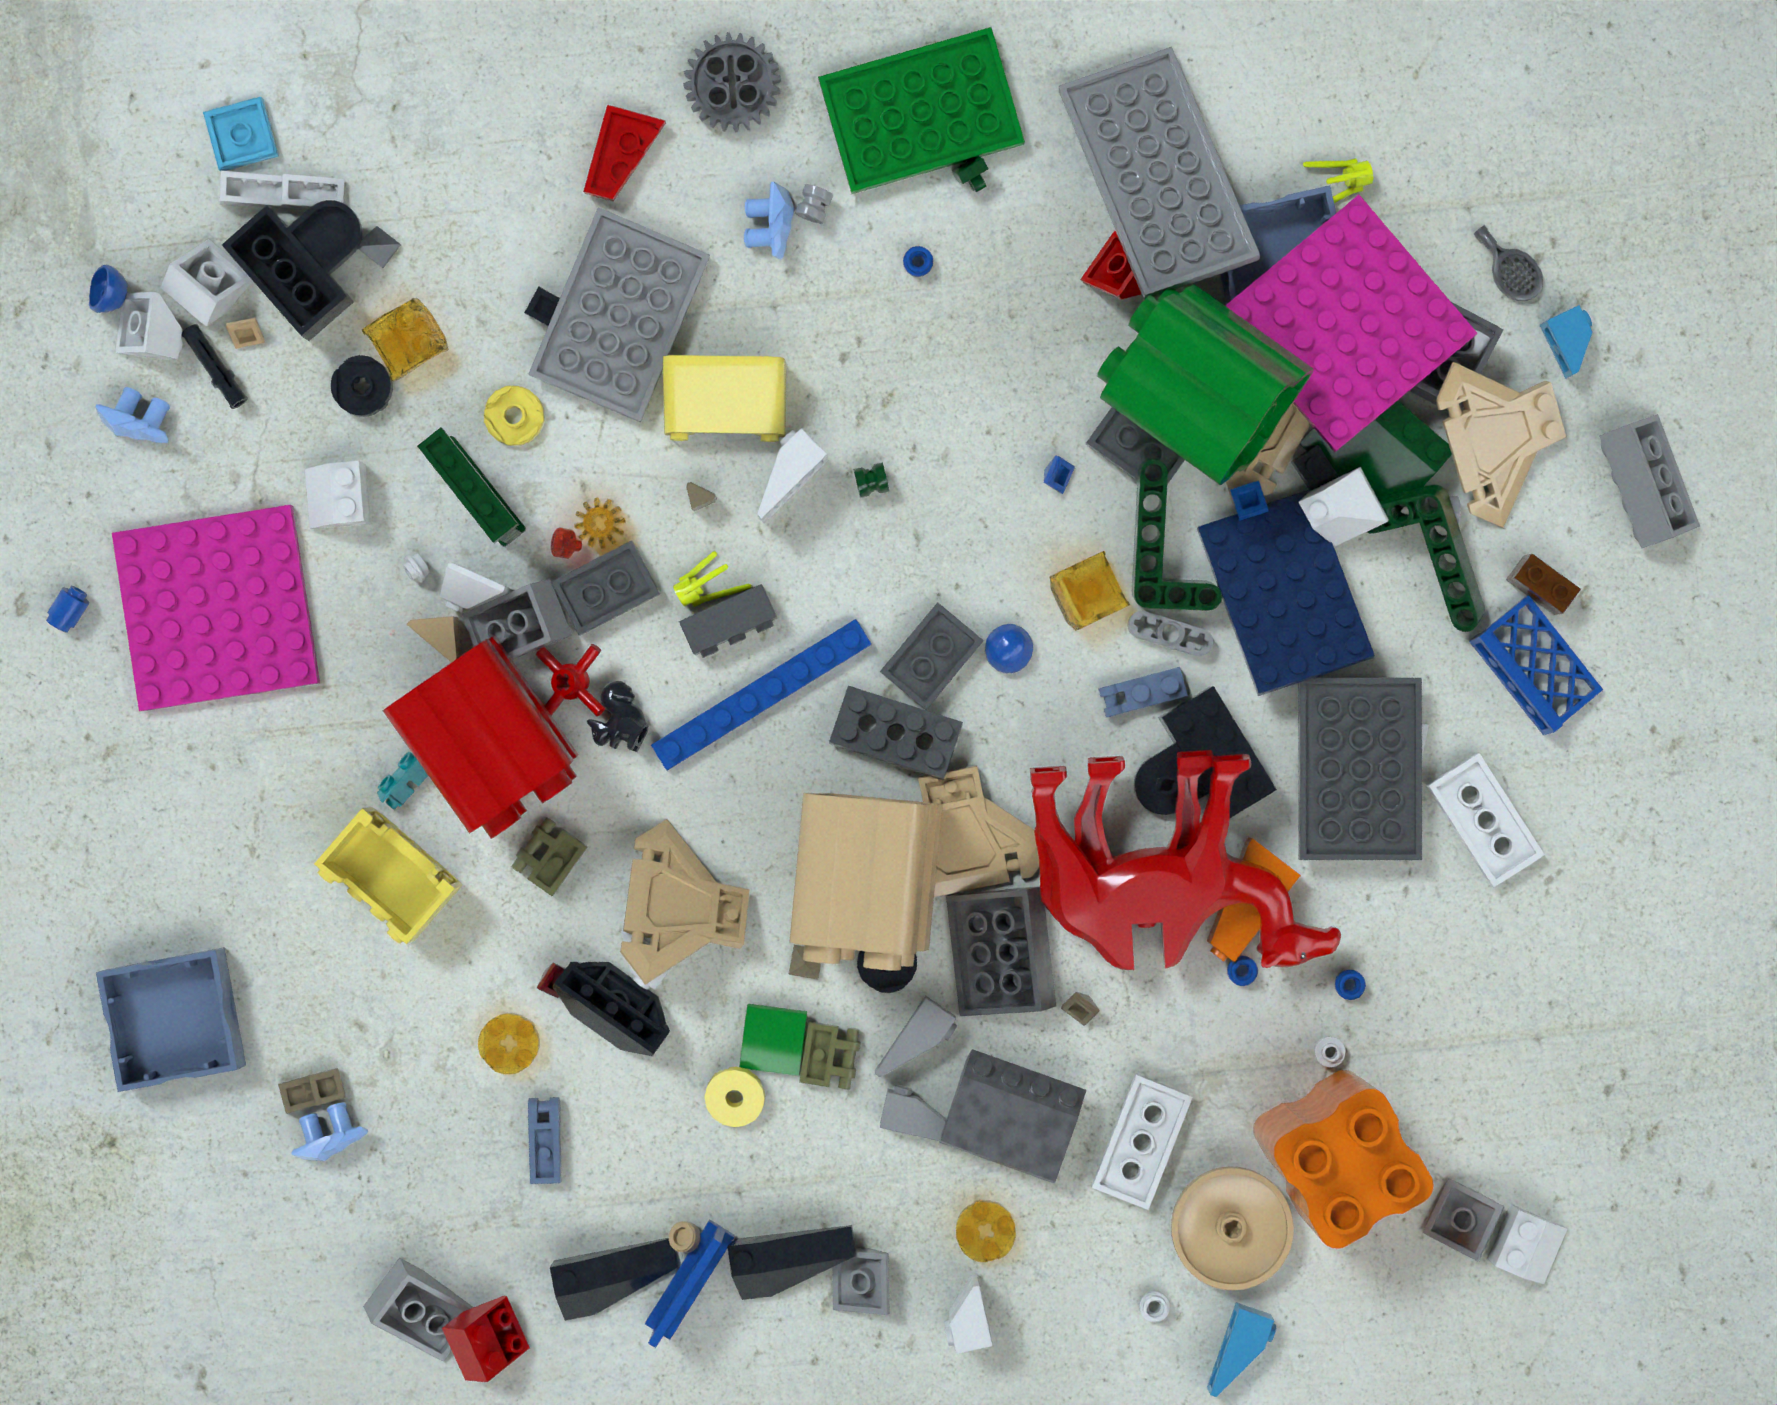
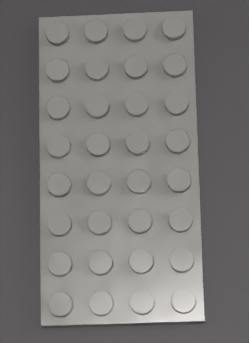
M1172 47L1059 85L1060 96L1144 300L1150 295L1152 297L1161 295L1166 289H1178L1260 259L1258 248Z

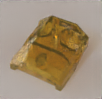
M412 298L362 329L363 334L367 335L388 368L391 381L403 378L426 361L449 350L446 337L432 313L418 298Z

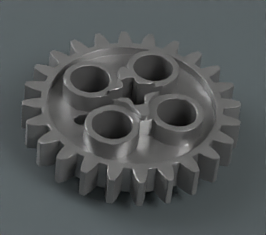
M727 32L726 41H721L720 37L715 35L714 45H711L706 40L703 41L706 50L703 52L695 48L694 51L698 59H688V64L693 70L684 71L685 77L691 79V81L683 83L684 89L692 91L686 95L687 101H696L691 106L693 113L702 110L699 116L700 120L703 122L710 117L711 128H714L720 122L723 132L727 130L730 124L733 125L736 133L739 130V124L742 123L747 130H750L749 121L752 119L760 125L759 115L761 113L770 116L767 105H777V101L772 95H779L781 93L780 88L773 85L781 82V76L773 74L779 70L778 63L769 64L773 59L772 52L763 55L765 44L762 43L755 48L754 37H751L746 43L743 40L742 33H739L736 40H732L730 32ZM730 56L734 59L737 107L735 109L731 107V91L728 84L730 81L728 57ZM747 60L753 62L754 67L750 72H742L738 69L739 64ZM713 63H721L724 66V70L717 75L711 74L708 71ZM751 90L757 96L752 102H744L740 98L742 93ZM718 92L727 96L725 102L719 105L711 102L712 95Z

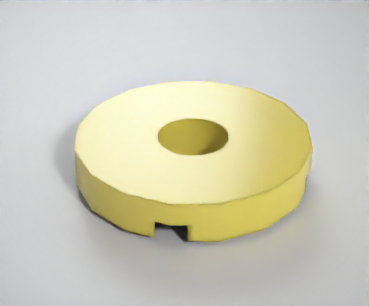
M505 386L496 390L488 398L485 405L484 423L488 432L501 443L509 446L524 445L532 441L542 429L544 408L539 398L529 389L520 386ZM511 408H519L522 412V418L516 424H510L506 419V413Z
M737 1066L715 1073L707 1084L704 1096L706 1108L712 1118L722 1125L730 1127L746 1126L755 1121L762 1112L766 1097L758 1076L748 1069ZM732 1090L739 1091L743 1095V1100L739 1103H733L727 1098V1093Z

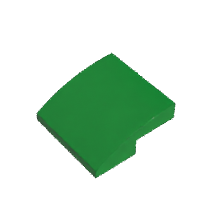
M747 1004L739 1067L799 1076L807 1011Z

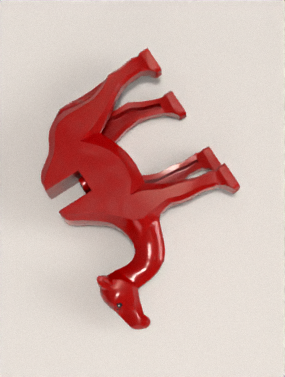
M1212 750L1178 752L1176 821L1167 847L1138 849L1120 856H1112L1104 834L1102 812L1111 782L1125 769L1123 756L1088 758V774L1090 777L1082 801L1074 816L1075 840L1061 823L1056 809L1055 791L1067 778L1066 766L1030 768V780L1033 786L1031 792L1036 819L1034 833L1040 866L1041 901L1065 930L1091 943L1112 966L1121 970H1134L1132 924H1137L1140 928L1155 927L1156 923H1161L1162 953L1166 969L1180 962L1193 937L1208 917L1228 905L1237 903L1252 904L1260 914V943L1256 948L1262 954L1261 966L1263 968L1297 966L1313 958L1325 956L1336 951L1341 940V932L1338 928L1331 926L1323 929L1295 922L1289 893L1279 876L1265 867L1233 857L1226 852L1225 839L1230 820V795L1235 779L1251 767V759L1248 754L1214 756ZM1213 766L1210 796L1200 822L1201 807L1197 797L1198 777L1205 770Z

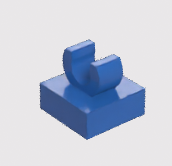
M1259 480L1230 489L1239 521L1268 512V506Z

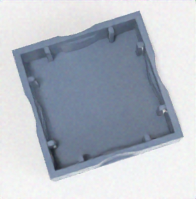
M1330 185L1288 194L1271 202H1253L1239 205L1260 253V259L1220 274L1227 304L1336 214Z
M225 947L96 972L103 1015L110 1031V1053L117 1092L160 1085L166 1081L184 1077L197 1078L234 1071L246 1066Z

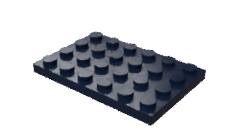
M1311 490L1268 503V512L1239 521L1238 515L1234 514L1197 527L1199 537L1217 586L1221 591L1225 608L1258 696L1372 659L1375 656L1333 543L1326 540L1312 528L1299 504V501Z

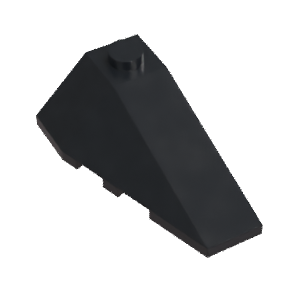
M852 1225L734 1239L727 1246L731 1277L742 1300L772 1297L856 1256Z
M669 1238L554 1260L550 1266V1273L555 1298L566 1321L592 1316L678 1268L675 1250L671 1247Z

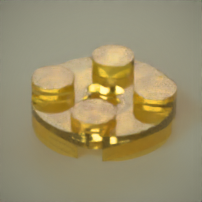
M503 1013L491 1019L481 1030L478 1038V1050L481 1058L485 1060L492 1070L501 1074H516L532 1064L540 1048V1038L535 1024L530 1019L517 1013ZM507 1035H511L513 1040L517 1041V1046L512 1048V1052L506 1051V1046L501 1045V1040H506Z
M976 1200L965 1207L960 1213L956 1222V1239L962 1252L970 1259L977 1262L1000 1259L1007 1255L1014 1245L1016 1238L1015 1222L1010 1212L1000 1203L991 1200ZM987 1223L992 1225L991 1231L994 1232L993 1236L986 1235L984 1239L980 1238L978 1227L980 1225L985 1226Z

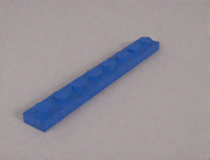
M855 619L656 741L651 746L666 771L872 644Z

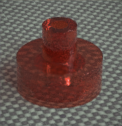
M559 527L554 531L551 539V552L554 557L569 559L574 551L579 552L581 550L582 541L576 539L575 532L572 529Z

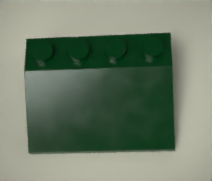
M1396 401L1336 452L1330 448L1314 427L1299 444L1306 451L1314 445H1319L1339 477L1361 467L1377 498L1424 487L1452 455L1449 444L1399 401ZM1401 504L1397 505L1399 511L1405 507Z

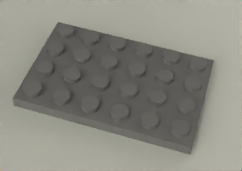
M1312 678L1298 683V860H1422V678Z

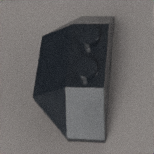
M570 962L553 985V988L571 1016L620 1050L653 1057L670 1033L659 997L650 990L641 987L633 978L610 962Z

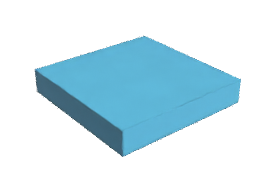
M262 97L203 112L220 172L279 157Z

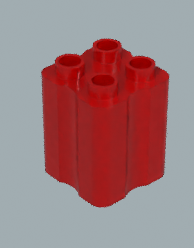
M495 635L485 639L382 710L469 834L482 826L491 839L521 819V815L527 811L520 801L522 797L533 791L543 804L572 784V780L577 777L570 764L579 754Z

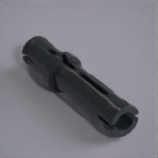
M198 324L186 328L181 336L186 340L212 378L211 384L213 387L220 390L231 409H236L243 405L248 399L247 396L244 395L234 380L235 375L232 370H227L214 348L199 329Z

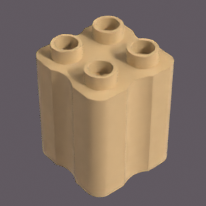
M803 793L789 942L804 945V961L840 964V960H854L855 950L865 951L863 967L897 971L901 970V966H913L914 954L917 951L929 950L942 804L834 793Z

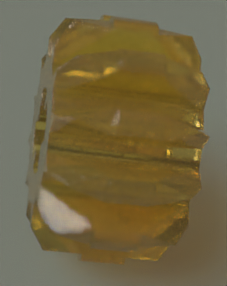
M598 497L594 498L595 508H592L588 502H584L583 506L588 512L586 514L580 511L576 512V516L584 520L583 522L575 523L574 528L579 530L585 529L579 534L578 538L583 541L590 536L588 546L591 548L595 546L598 539L601 549H606L607 538L613 545H616L617 540L612 536L614 532L622 536L625 533L622 529L617 528V525L625 524L626 519L623 517L615 518L621 513L622 509L617 506L610 511L612 507V500L610 499L605 501L603 508ZM599 516L601 519H604L605 516L607 518L604 522L606 528L604 530L597 528L595 531L593 528L596 525L595 518Z

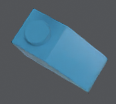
M1580 305L1540 324V328L1565 379L1579 372L1592 335L1590 328L1592 326L1591 318L1585 310L1582 311Z

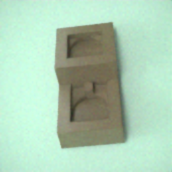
M338 1068L278 1084L286 1114L346 1097Z

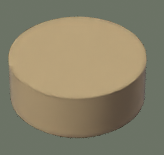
M681 1221L671 1228L669 1243L675 1251L689 1253L698 1247L700 1231L695 1224Z

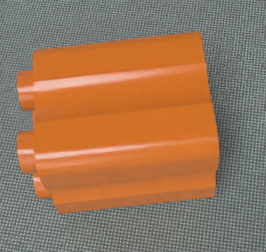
M1340 1070L1316 1083L1313 1089L1302 1099L1290 1103H1281L1260 1115L1254 1123L1253 1133L1255 1139L1269 1162L1285 1178L1286 1193L1298 1214L1322 1242L1331 1248L1340 1249L1367 1235L1373 1225L1382 1218L1392 1214H1404L1425 1202L1433 1192V1179L1419 1154L1407 1146L1402 1139L1399 1131V1119L1385 1095L1352 1071Z

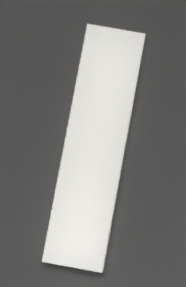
M221 171L220 205L265 207L268 205L269 207L309 209L314 204L325 200H335L343 203L344 179L292 174L277 176Z

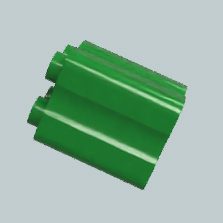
M1193 284L1186 287L1181 293L1175 289H1166L1158 300L1151 295L1148 296L1139 305L1129 321L1128 326L1138 333L1136 339L1129 345L1126 351L1119 346L1116 347L1101 365L1097 377L1106 383L1100 396L1101 400L1217 484L1222 485L1237 471L1241 472L1247 468L1259 455L1280 420L1311 377L1314 368Z

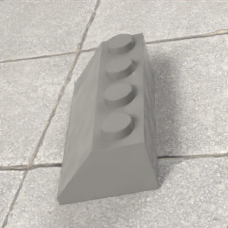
M1658 414L1599 435L1602 452L1609 461L1612 469V479L1618 485L1623 498V508L1629 514L1633 525V535L1639 542L1641 549L1700 527Z

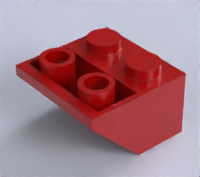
M501 1296L463 1311L442 1327L465 1381L489 1382L530 1349L507 1296Z

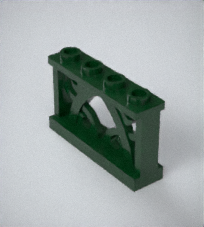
M440 427L417 445L494 544L499 542L501 546L506 547L526 531L523 523L454 436H449Z

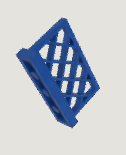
M1529 595L1525 596L1489 627L1469 641L1543 736L1556 732L1563 726L1566 720L1603 690ZM1524 606L1533 614L1532 625L1518 624L1519 610ZM1512 617V622H1506L1509 618ZM1500 626L1511 627L1510 643L1500 642L1493 632ZM1517 628L1531 630L1530 646L1516 644ZM1538 631L1547 632L1551 637L1550 649L1536 647ZM1516 649L1530 651L1528 667L1517 664L1515 661ZM1536 652L1550 654L1549 670L1535 668ZM1556 655L1566 656L1570 661L1569 673L1555 671ZM1534 673L1548 675L1547 691L1536 688L1534 685ZM1555 676L1569 678L1567 694L1553 692ZM1575 678L1585 680L1592 690L1585 696L1574 695ZM1553 697L1567 698L1566 711L1561 716H1558L1552 708ZM1573 699L1579 700L1573 705Z
M709 1219L700 1233L698 1247L687 1254L645 1321V1325L653 1329L648 1344L656 1348L663 1336L669 1340L672 1338L727 1250V1246L734 1239V1234Z

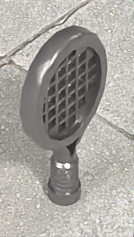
M1485 224L1479 228L1474 235L1493 254L1492 275L1499 290L1508 298L1516 301H1529L1535 298L1541 291L1543 284L1542 272L1537 262L1528 253L1519 249L1500 247Z

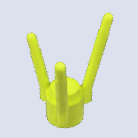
M1355 158L1347 161H1306L1303 163L1304 167L1314 168L1347 167L1343 170V175L1326 180L1327 184L1344 181L1347 187L1351 186L1333 196L1334 203L1353 193L1362 192L1363 186L1373 183V170L1367 160L1358 162Z
M713 551L691 571L678 578L680 582L673 585V588L684 607L691 603L696 607L707 601L749 590L752 585L748 583L700 596L704 593L701 585L718 576L729 567L727 564H724L700 579L694 577L717 556V552Z

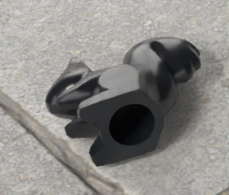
M611 682L601 693V704L611 713L607 723L588 719L587 724L591 727L593 740L598 746H604L610 740V747L617 749L623 740L627 742L629 750L638 752L648 732L649 724L645 722L642 711L632 703L635 695L631 692L632 688L626 685L625 682Z

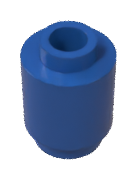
M71 586L69 589L63 587L47 612L49 616L46 621L58 630L68 632L70 628L76 626L88 607L87 594L75 586Z

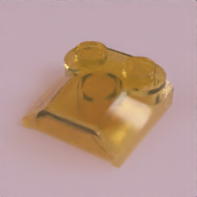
M1105 551L1050 576L1052 594L1065 621L1075 631L1130 605L1105 557Z

